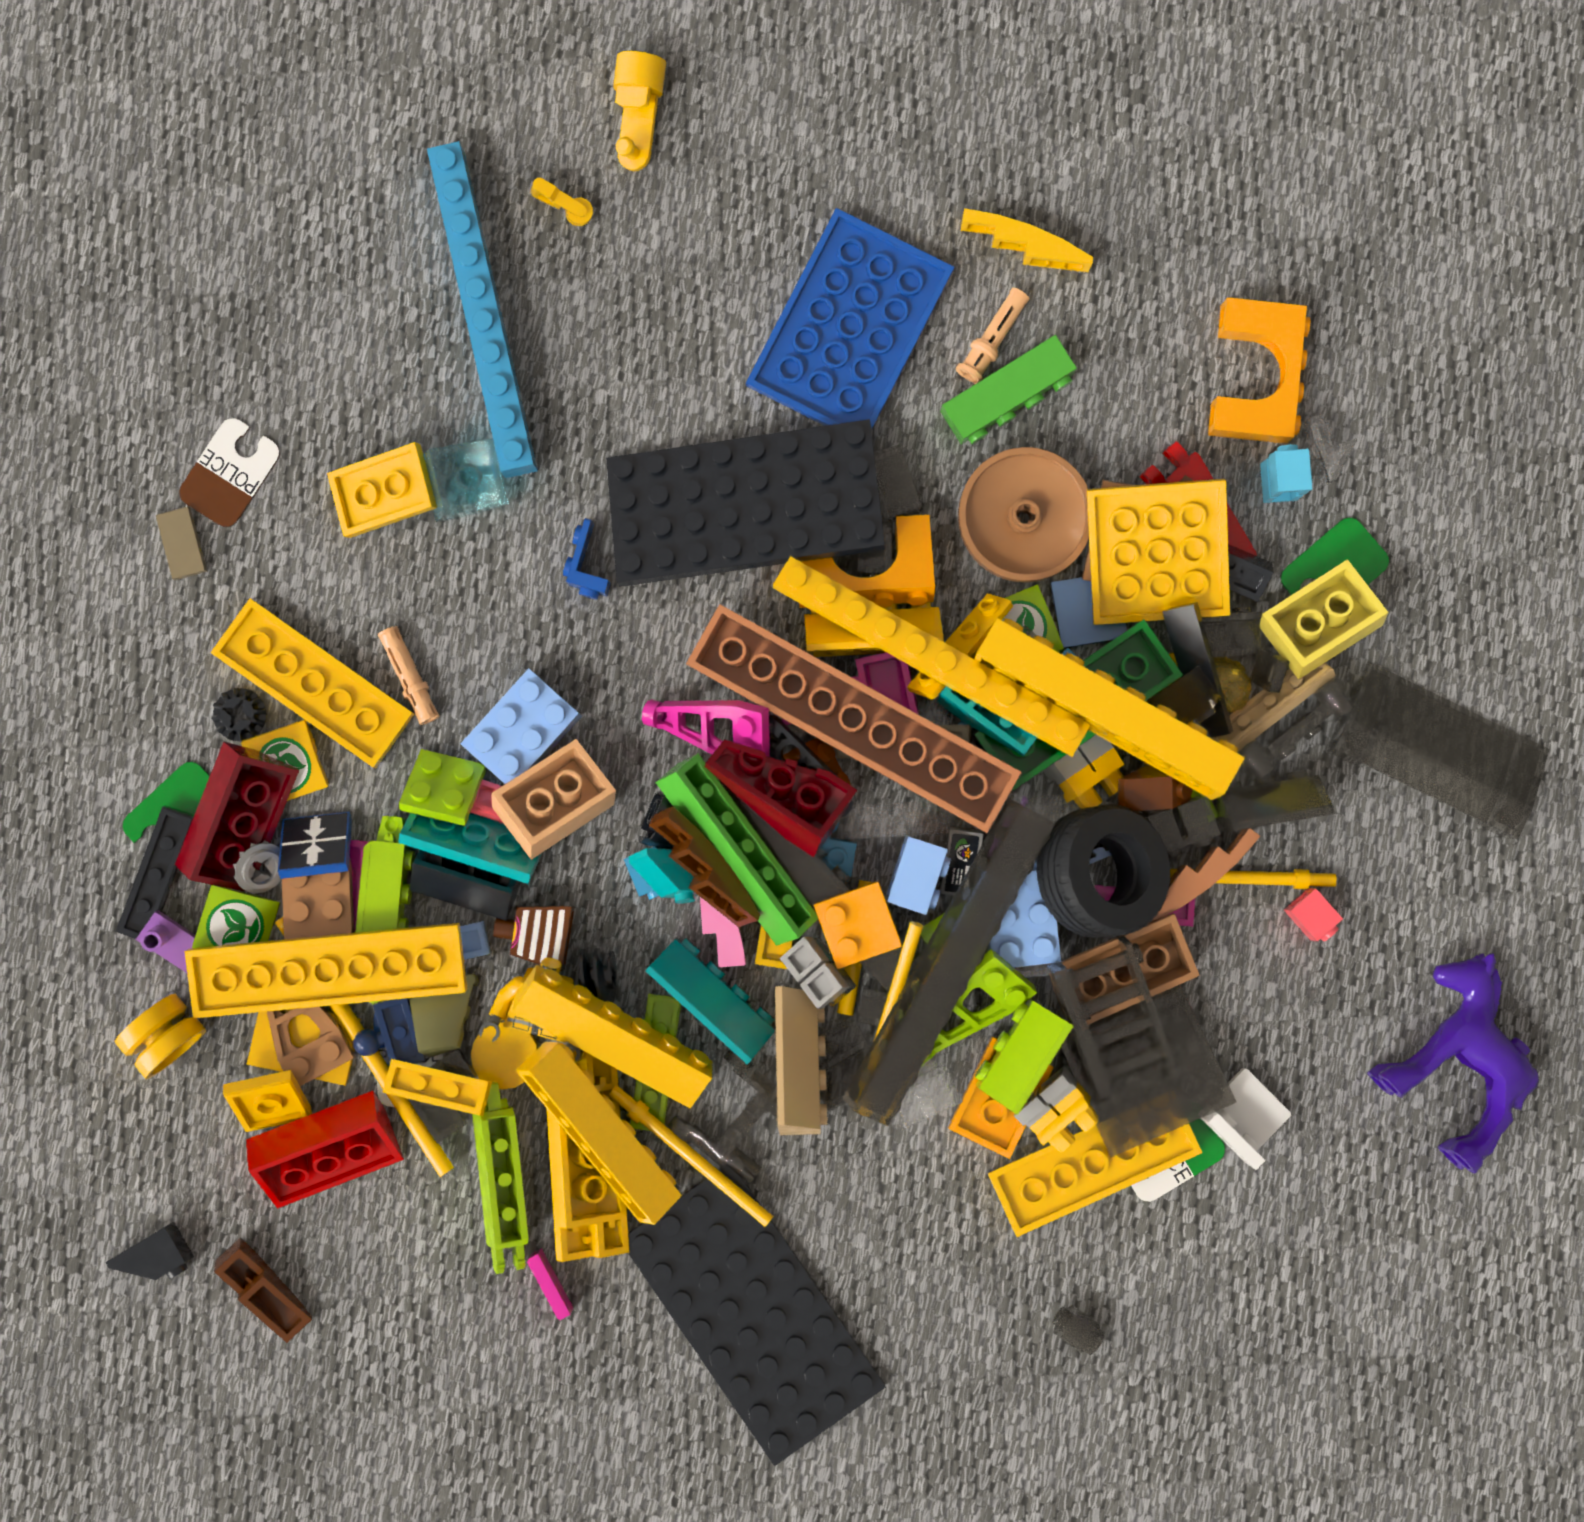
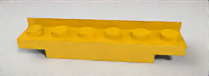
M571 1050L574 1054L573 1061L575 1062L577 1052L576 1050ZM583 1051L582 1059L576 1062L577 1066L580 1069L586 1070L595 1080L594 1087L600 1094H604L614 1103L616 1107L614 1112L620 1118V1105L608 1096L612 1089L618 1085L617 1069ZM547 1109L556 1261L566 1262L588 1257L603 1258L629 1253L626 1205Z

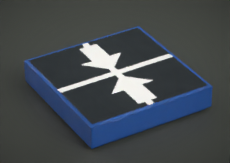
M350 812L283 819L278 862L280 878L349 871L352 828Z

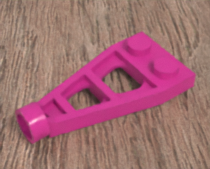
M653 699L648 700L643 707L642 722L644 725L664 729L710 754H713L723 742L714 735V718H729L733 724V742L764 751L766 756L770 757L769 708L740 700L661 702ZM685 713L701 715V733L686 726Z

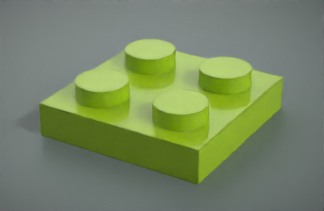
M421 749L399 801V808L401 811L465 826L481 781L486 773V767L482 763Z

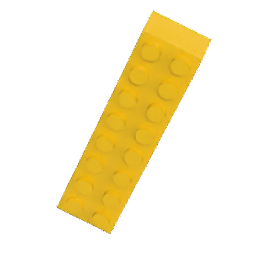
M998 618L996 619L974 658L976 661L1089 723V731L1205 797L1213 800L1225 794L1244 760L1243 756L1237 754L1239 749L1235 745L1222 739L1219 742L1212 740L1206 736L1208 731L1193 722H1189L1186 725L1175 719L1177 714L1171 709L1160 704L1156 708L1145 702L1146 696L1130 687L1124 690L1114 684L1115 679L1101 670H1097L1094 673L1083 667L1085 662L1071 653H1066L1064 656L1053 650V643L1038 635L1034 639L1022 632L1024 628L1017 622L1005 618L1004 622Z

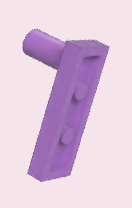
M157 910L136 940L141 943V946L146 951H154L187 973L184 951L192 948L195 934Z

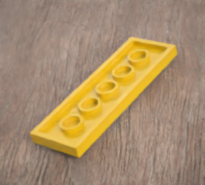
M249 598L211 651L214 656L373 768L378 767L415 715L405 706L251 598Z
M1170 1090L1097 1123L1087 1132L1082 1130L1073 1134L1075 1141L1063 1153L1049 1145L987 1174L1016 1237H1019L1203 1152L1174 1091Z

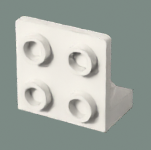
M1242 1068L1197 1115L1245 1163L1257 1170L1265 1162L1257 1151L1291 1116V1112L1248 1069Z

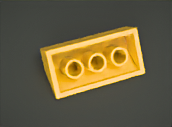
M931 602L920 606L911 605V609H898L897 604L882 607L944 642L939 607H931ZM812 610L811 614H804L806 652L814 657L886 653Z

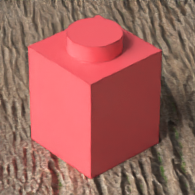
M1316 888L1306 889L1284 909L1286 914L1312 941H1319L1320 939L1326 941L1331 938L1339 929L1336 925L1343 920Z

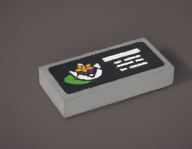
M949 826L946 857L951 858V862L945 878L942 877L941 894L970 897L975 894L983 840L982 830Z

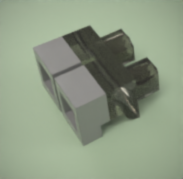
M804 936L780 957L795 980L802 982L800 984L801 988L817 1009H823L828 1003L831 1007L835 1006L856 987V984L844 968H836L831 951L821 938Z

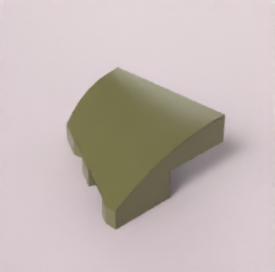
M475 974L466 975L467 991L465 993L409 998L419 1053L431 1058L461 1048L464 1036L463 1025L469 1018L471 1011L468 1003L473 986L478 985V976Z

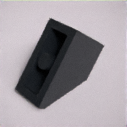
M172 1222L105 1263L109 1269L152 1280H157L167 1274L170 1280L188 1269L185 1262L193 1258L194 1255L175 1222Z

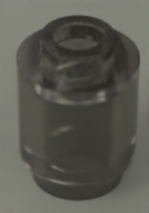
M1074 1305L1069 1306L1067 1309L1065 1307L1060 1308L1053 1318L1052 1324L1055 1325L1054 1334L1080 1353L1086 1352L1092 1355L1099 1348L1105 1337V1332L1100 1329V1324Z

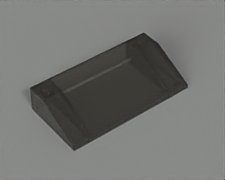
M1367 661L1325 751L1353 765L1364 764L1477 819L1476 825L1504 839H1519L1534 807L1549 749Z

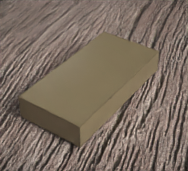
M187 506L155 515L172 579L179 580L207 572L191 508Z

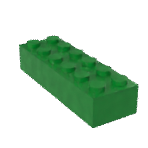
M1144 619L1083 660L1085 662L1083 667L1094 673L1097 670H1101L1115 679L1114 684L1126 690L1127 687H1130L1146 696L1144 701L1183 676ZM1088 730L1079 746L1096 734ZM980 731L974 734L975 740L983 751L1021 772L1011 792L1066 755V753L1037 738L1025 755L1022 756Z

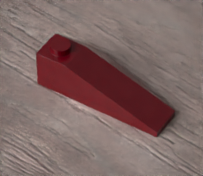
M725 739L705 763V767L782 837L812 857H815L832 834L857 793V789L829 771L817 768L816 771L798 766L797 761L787 758L786 761L766 756L764 751Z

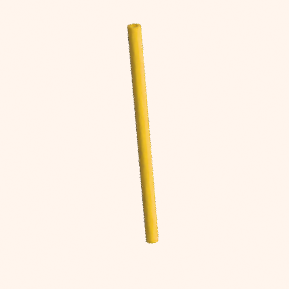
M281 917L275 924L284 936L283 917ZM349 1004L330 1005V1009L353 1042L355 1035L359 1031L364 1030V1027ZM379 1051L371 1056H362L378 1083L384 1089L389 1070L388 1064ZM386 1093L439 1177L454 1168L453 1164L412 1101L408 1098Z

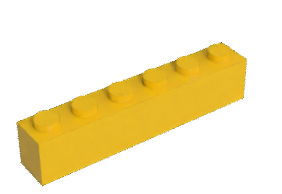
M536 964L515 996L512 1012L688 1108L693 1106L712 1079V1060L705 1053L682 1045L673 1035L662 1034L653 1029L644 1019L631 1017L622 1012L616 1004L610 1001L604 1002L593 996L587 988L581 985H573L562 979L561 975L552 969H544Z
M544 1042L516 1069L517 1073L635 1218L641 1223L655 1225L682 1196L675 1187V1179L667 1171L659 1168L655 1163V1154L647 1146L639 1143L635 1138L636 1131L627 1121L621 1120L614 1112L616 1109L614 1103L604 1094H600L594 1087L595 1080L586 1070L580 1069L573 1061V1052L563 1043Z

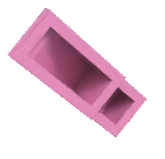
M700 897L702 933H716L718 966L746 965L744 943L740 928Z

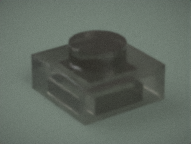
M1259 649L1249 680L1268 692L1280 693L1290 661L1270 650Z

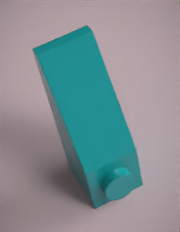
M947 686L943 689L937 700V703L964 723L1022 756L1025 755L1037 739L1036 736Z

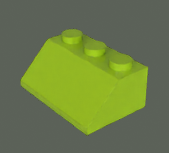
M1031 999L1026 1004L1022 1003L1014 1011L1011 1017L1015 1021L1008 1033L1003 1031L993 1046V1049L997 1050L990 1062L985 1060L975 1075V1078L978 1079L976 1086L981 1091L1017 1115L1073 1028V1025Z

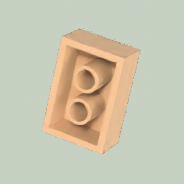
M575 739L492 792V808L532 860L612 807L615 803L616 790L578 740Z

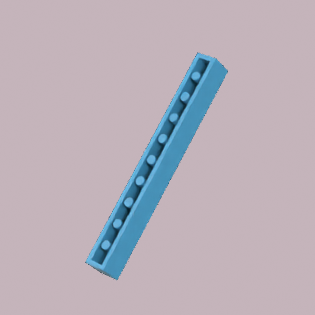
M459 141L427 148L500 472L505 478L536 472L538 469L465 152Z

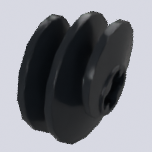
M594 948L593 967H590L587 949H581L580 968L578 970L579 985L587 988L593 996L602 1001L614 1003L617 986L614 951L609 952L607 965L603 966L600 948Z

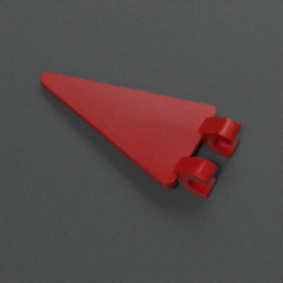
M1177 441L1162 453L1177 467L1166 479L1154 465L1148 467L1139 476L1145 484L1179 482L1185 475L1193 481L1213 480L1201 456L1197 452L1188 455L1186 450ZM1227 503L1228 544L1257 556L1254 547Z

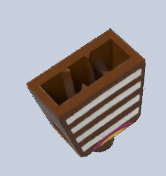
M575 906L517 907L515 920L507 919L505 921L496 918L493 937L512 940L510 955L539 965H541V961L544 958H554L561 962L560 971H563L566 967Z

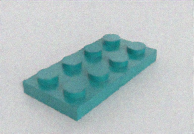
M410 813L399 834L398 842L529 884L542 855L541 853L531 860L505 824L473 813L469 814L465 826Z

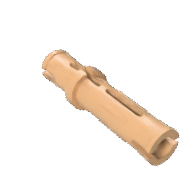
M398 626L381 631L378 637L404 689L402 694L412 705L419 724L423 725L436 720L440 715L427 691L429 686L426 681L423 682Z

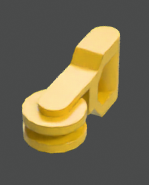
M536 178L533 181L530 190L531 195L557 209L561 207L565 209L566 218L572 225L583 226L592 218L593 207L587 199L582 197L572 198L543 178Z

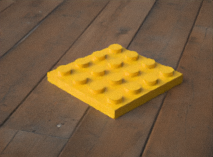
M1225 479L1086 489L1094 625L1140 622L1143 619L1145 621L1164 620L1162 611L1165 609L1198 602L1202 617L1230 616Z

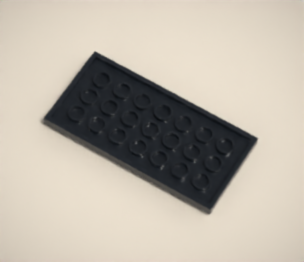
M870 419L606 458L616 581L619 587L786 564L790 556L801 562L886 550Z
M731 1161L718 1169L760 1204ZM707 1178L684 1193L655 1225L642 1223L628 1233L629 1256L774 1466L886 1388L879 1374L773 1221L771 1220L764 1227Z

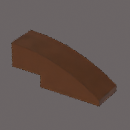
M241 1237L215 1260L214 1273L238 1293V1301L286 1343L312 1320V1316L300 1300Z

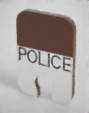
M235 418L225 420L221 424L179 490L180 498L185 504L223 527H231L240 519L280 456L278 446L264 435L259 441L258 449L253 456L245 458L240 456L236 451V443L241 437L246 435L250 427Z

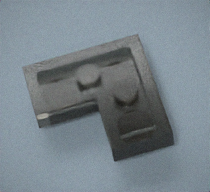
M456 1049L429 1067L471 1078L477 1077L460 1049ZM408 1099L437 1144L467 1124V1121L458 1110Z

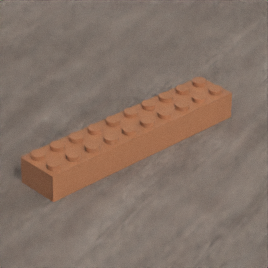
M721 604L716 609L686 663L693 669L750 701L769 708V711L986 833H988L1021 774L1019 770Z

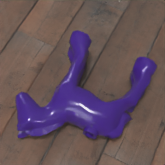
M1482 953L1472 959L1435 966L1432 973L1435 982L1462 994L1463 1001L1460 1007L1440 1024L1425 1046L1410 1059L1398 1063L1377 1064L1367 1072L1368 1076L1384 1092L1389 1095L1396 1094L1400 1098H1403L1412 1088L1423 1082L1443 1062L1454 1055L1462 1064L1485 1077L1486 1107L1480 1121L1468 1134L1449 1138L1438 1145V1149L1452 1164L1461 1170L1466 1168L1473 1174L1481 1168L1483 1160L1493 1153L1500 1136L1514 1121L1512 1107L1522 1110L1527 1096L1537 1088L1539 1083L1538 1072L1526 1057L1530 1052L1528 1046L1517 1037L1510 1041L1494 1023L1502 990V982L1498 970L1495 968L1496 960L1494 953H1490L1486 957Z

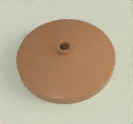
M1013 448L990 457L970 476L959 502V530L968 552L985 570L1009 581L1037 582L1059 574L1077 559L1089 539L1086 490L1088 487L1084 479L1065 459L1050 451L1039 448ZM1024 512L1028 514L1029 520L1026 524L1021 523V518L1017 517L1019 513Z

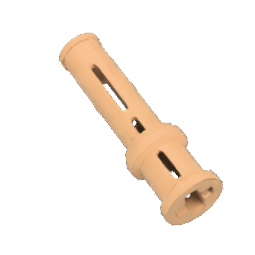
M1017 288L1010 290L1008 297L993 317L982 337L972 341L970 345L972 349L963 363H959L956 366V371L959 375L974 384L983 380L982 375L991 361L994 362L998 358L999 351L997 349L1013 326L1025 304L1030 300L1026 293ZM1010 311V314L1008 315L1005 322L998 331V326L1000 325L1001 321L1003 320L1007 312ZM978 358H980V361L978 362V364H977L976 367H975V366H974L975 362L977 361Z

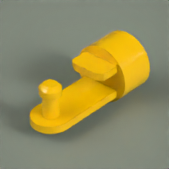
M636 50L623 51L617 54L613 88L616 90L615 102L623 107L620 138L616 142V150L619 162L630 171L642 170L650 161L658 98L663 95L666 61L663 58L649 52Z

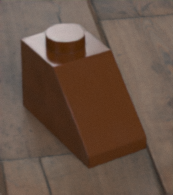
M1151 765L1118 778L1119 805L1126 806L1135 811L1173 809L1190 801L1193 789Z

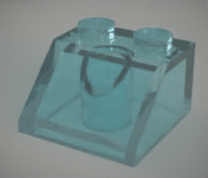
M493 439L432 448L423 454L437 508L433 509L435 522L471 516L509 504Z

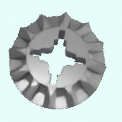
M263 841L262 844L251 843V847L248 850L239 852L240 858L237 863L233 864L235 868V875L233 877L243 890L250 893H263L274 888L282 880L278 874L280 848L277 845ZM254 861L263 862L265 869L268 871L265 873L263 870H256L252 863Z

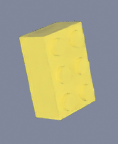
M1347 559L1264 612L1259 628L1299 680L1382 627L1389 612Z

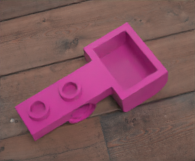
M887 652L855 659L858 676L852 677L853 679L919 715L916 695L907 689L908 684L912 681L908 664ZM782 718V721H783L787 726L793 725V724H791L790 722H788V721H786V720H784V719Z

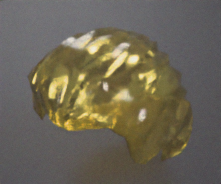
M1227 657L1213 658L1228 712H1236L1243 709L1249 701V695L1252 690V682L1246 674L1245 667L1237 660Z

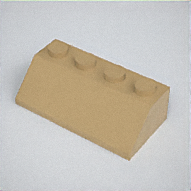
M775 986L777 1125L779 1134H821V1125H827V1104H820V1091L826 1090V1070H819V1056H826L825 1036H818V1023H825L824 1008L817 1009L804 990Z

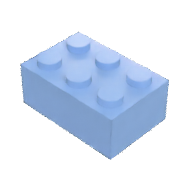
M528 668L461 742V745L506 784L541 762L579 721L582 715Z
M1037 857L979 864L988 951L993 949L1014 968L1061 962L1057 921L1046 907L1039 890Z

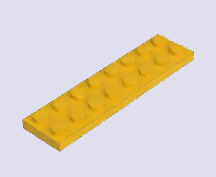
M460 923L189 948L184 951L193 1018L457 994L467 991Z

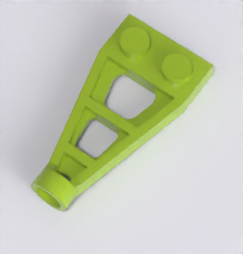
M990 949L963 972L916 1031L914 1038L904 1045L907 1054L917 1065H924L937 1052L1013 1013L1019 1005L1025 1003L1037 993L1035 986L993 949ZM977 987H980L995 999L990 1006L978 1012H971L962 1005L968 994ZM950 1012H955L964 1020L962 1024L947 1032L938 1026Z

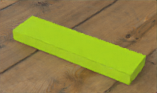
M649 993L645 1021L662 1034H671L677 1038L681 1003L673 996ZM636 1080L634 1100L638 1102L640 1099L650 1108L648 1111L665 1125L668 1096ZM631 1120L630 1125L634 1129L650 1131L642 1123L638 1122L636 1124Z

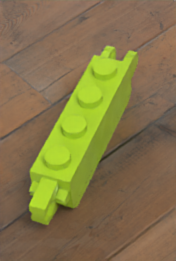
M382 816L377 840L370 841L363 848L355 933L409 928L408 918L403 917L405 904L409 905L411 902L412 891H410V884H407L408 871H412L415 851H410V846L398 843L399 834L405 824V818ZM372 1001L370 1003L373 1005L382 1001Z
M492 1082L484 1115L472 1114L486 1244L491 1248L494 1271L496 1274H501L505 1271L503 1249L512 1247L513 1264L516 1270L525 1268L524 1245L528 1244L529 1238L515 1114L513 1108L508 1106L507 1098L500 1099L498 1083Z

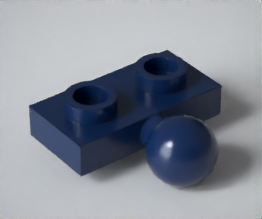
M393 999L373 1005L380 1032L376 1033L371 1029L359 1031L353 1040L355 1051L362 1056H371L379 1050L381 1045H385L390 1062L391 1059L412 1064L425 1061L426 1056L419 1053L417 1049L409 999Z

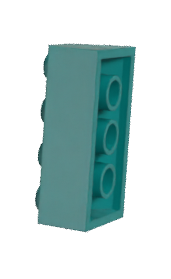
M676 938L645 971L741 1060L748 1064L776 1031V1028L771 1025L775 1019L761 1006L755 1010L746 1002L750 996L736 983L731 988L722 980L725 973L715 963L710 961L706 965L698 958L697 955L700 953V950L691 941L685 938L681 942Z

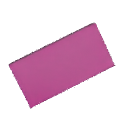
M542 1248L535 1251L529 1256L527 1263L557 1319L562 1320L571 1315L573 1306Z

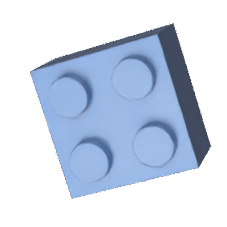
M909 836L905 837L885 896L886 902L927 915L928 909L934 910L940 895V890L935 889L938 878H945L951 862V858L946 857L948 849Z

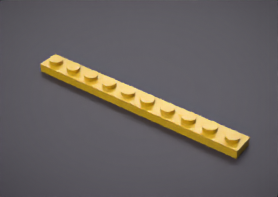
M791 556L773 583L775 590L1073 757L1090 727L1089 723Z

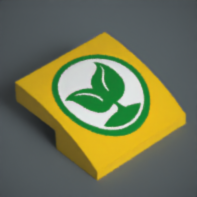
M305 719L241 742L244 747L255 749L299 770L287 801L328 787L329 783L318 758V750Z

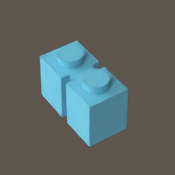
M1294 444L1279 446L1277 451L1269 454V457L1260 464L1263 503L1297 501L1312 490L1309 449L1298 450V445Z

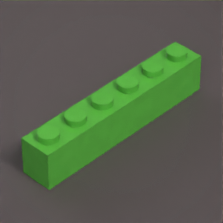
M698 753L676 764L655 782L672 806L695 825L724 857L744 885L760 913L759 923L776 946L799 938L818 920L816 912L715 775L705 767V762Z

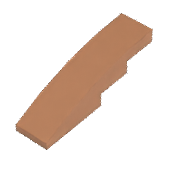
M1243 828L1226 851L1218 846L1211 847L1194 870L1187 865H1180L1170 878L1166 900L1152 922L1183 907L1214 885L1240 861L1260 838V835L1251 828Z

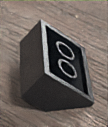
M419 850L413 862L410 891L506 921L515 902L521 882Z

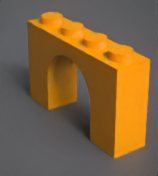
M1229 297L1225 299L1220 308L1218 338L1251 341L1268 348L1278 361L1280 381L1274 394L1264 399L1249 400L1217 396L1211 402L1208 436L1287 444L1294 438V435L1299 434L1301 416L1296 415L1297 404L1301 403L1304 394V383L1300 382L1301 370L1305 369L1307 362V350H1303L1304 337H1307L1309 334L1311 323L1310 317H1306L1307 306Z
M930 515L896 516L895 542L897 557L892 566L880 575L869 578L851 576L842 571L832 557L801 561L880 607H889L893 604L901 603L920 606L927 602H934L935 578ZM799 603V608H807Z

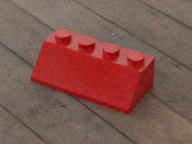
M374 1091L359 1095L246 1139L248 1171L277 1209L404 1160L385 1107Z

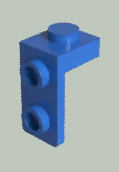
M585 518L583 526L577 525L572 543L577 546L573 558L568 556L563 576L567 577L566 582L569 586L580 589L579 595L598 600L599 595L608 596L611 583L607 579L580 572L594 527L593 521Z

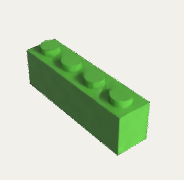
M1054 335L944 403L940 412L960 444L962 445L969 440L972 445L988 435L987 428L996 423L999 427H1002L1016 417L1014 413L1016 410L1023 406H1026L1029 410L1045 399L1042 395L1052 388L1055 392H1058L1073 382L1071 376H1073L1077 367L1057 336Z

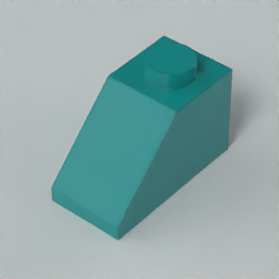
M646 848L628 856L629 864L661 898H674L675 903L695 901V896L698 895L688 888L694 876L669 857L672 850Z

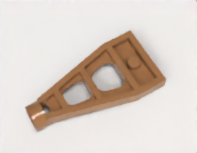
M323 1006L298 1008L287 1013H282L280 1010L267 1011L277 1060L283 1071H292L299 1086L356 1058L342 1028ZM304 1014L309 1016L319 1027L320 1035L318 1039L303 1047H296L291 1042L288 1026L292 1018Z

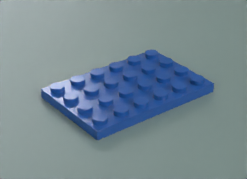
M836 208L749 375L746 386L824 426L870 419L871 429H873L954 271V266Z

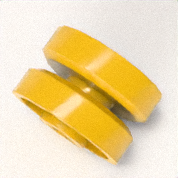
M176 993L163 998L143 1012L115 1039V1044L125 1056L141 1052L136 1059L135 1067L145 1079L155 1076L171 1065L206 1032V1028L197 1018L188 1017L179 1021L185 1014L186 1005Z

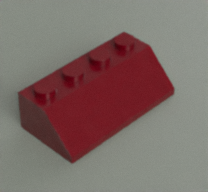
M223 742L175 866L191 881L245 891L233 877L235 875L233 864L238 862L240 858L239 852L248 850L251 847V843L262 844L263 841L271 842L299 770L255 749ZM258 861L252 863L256 870H260L262 863Z

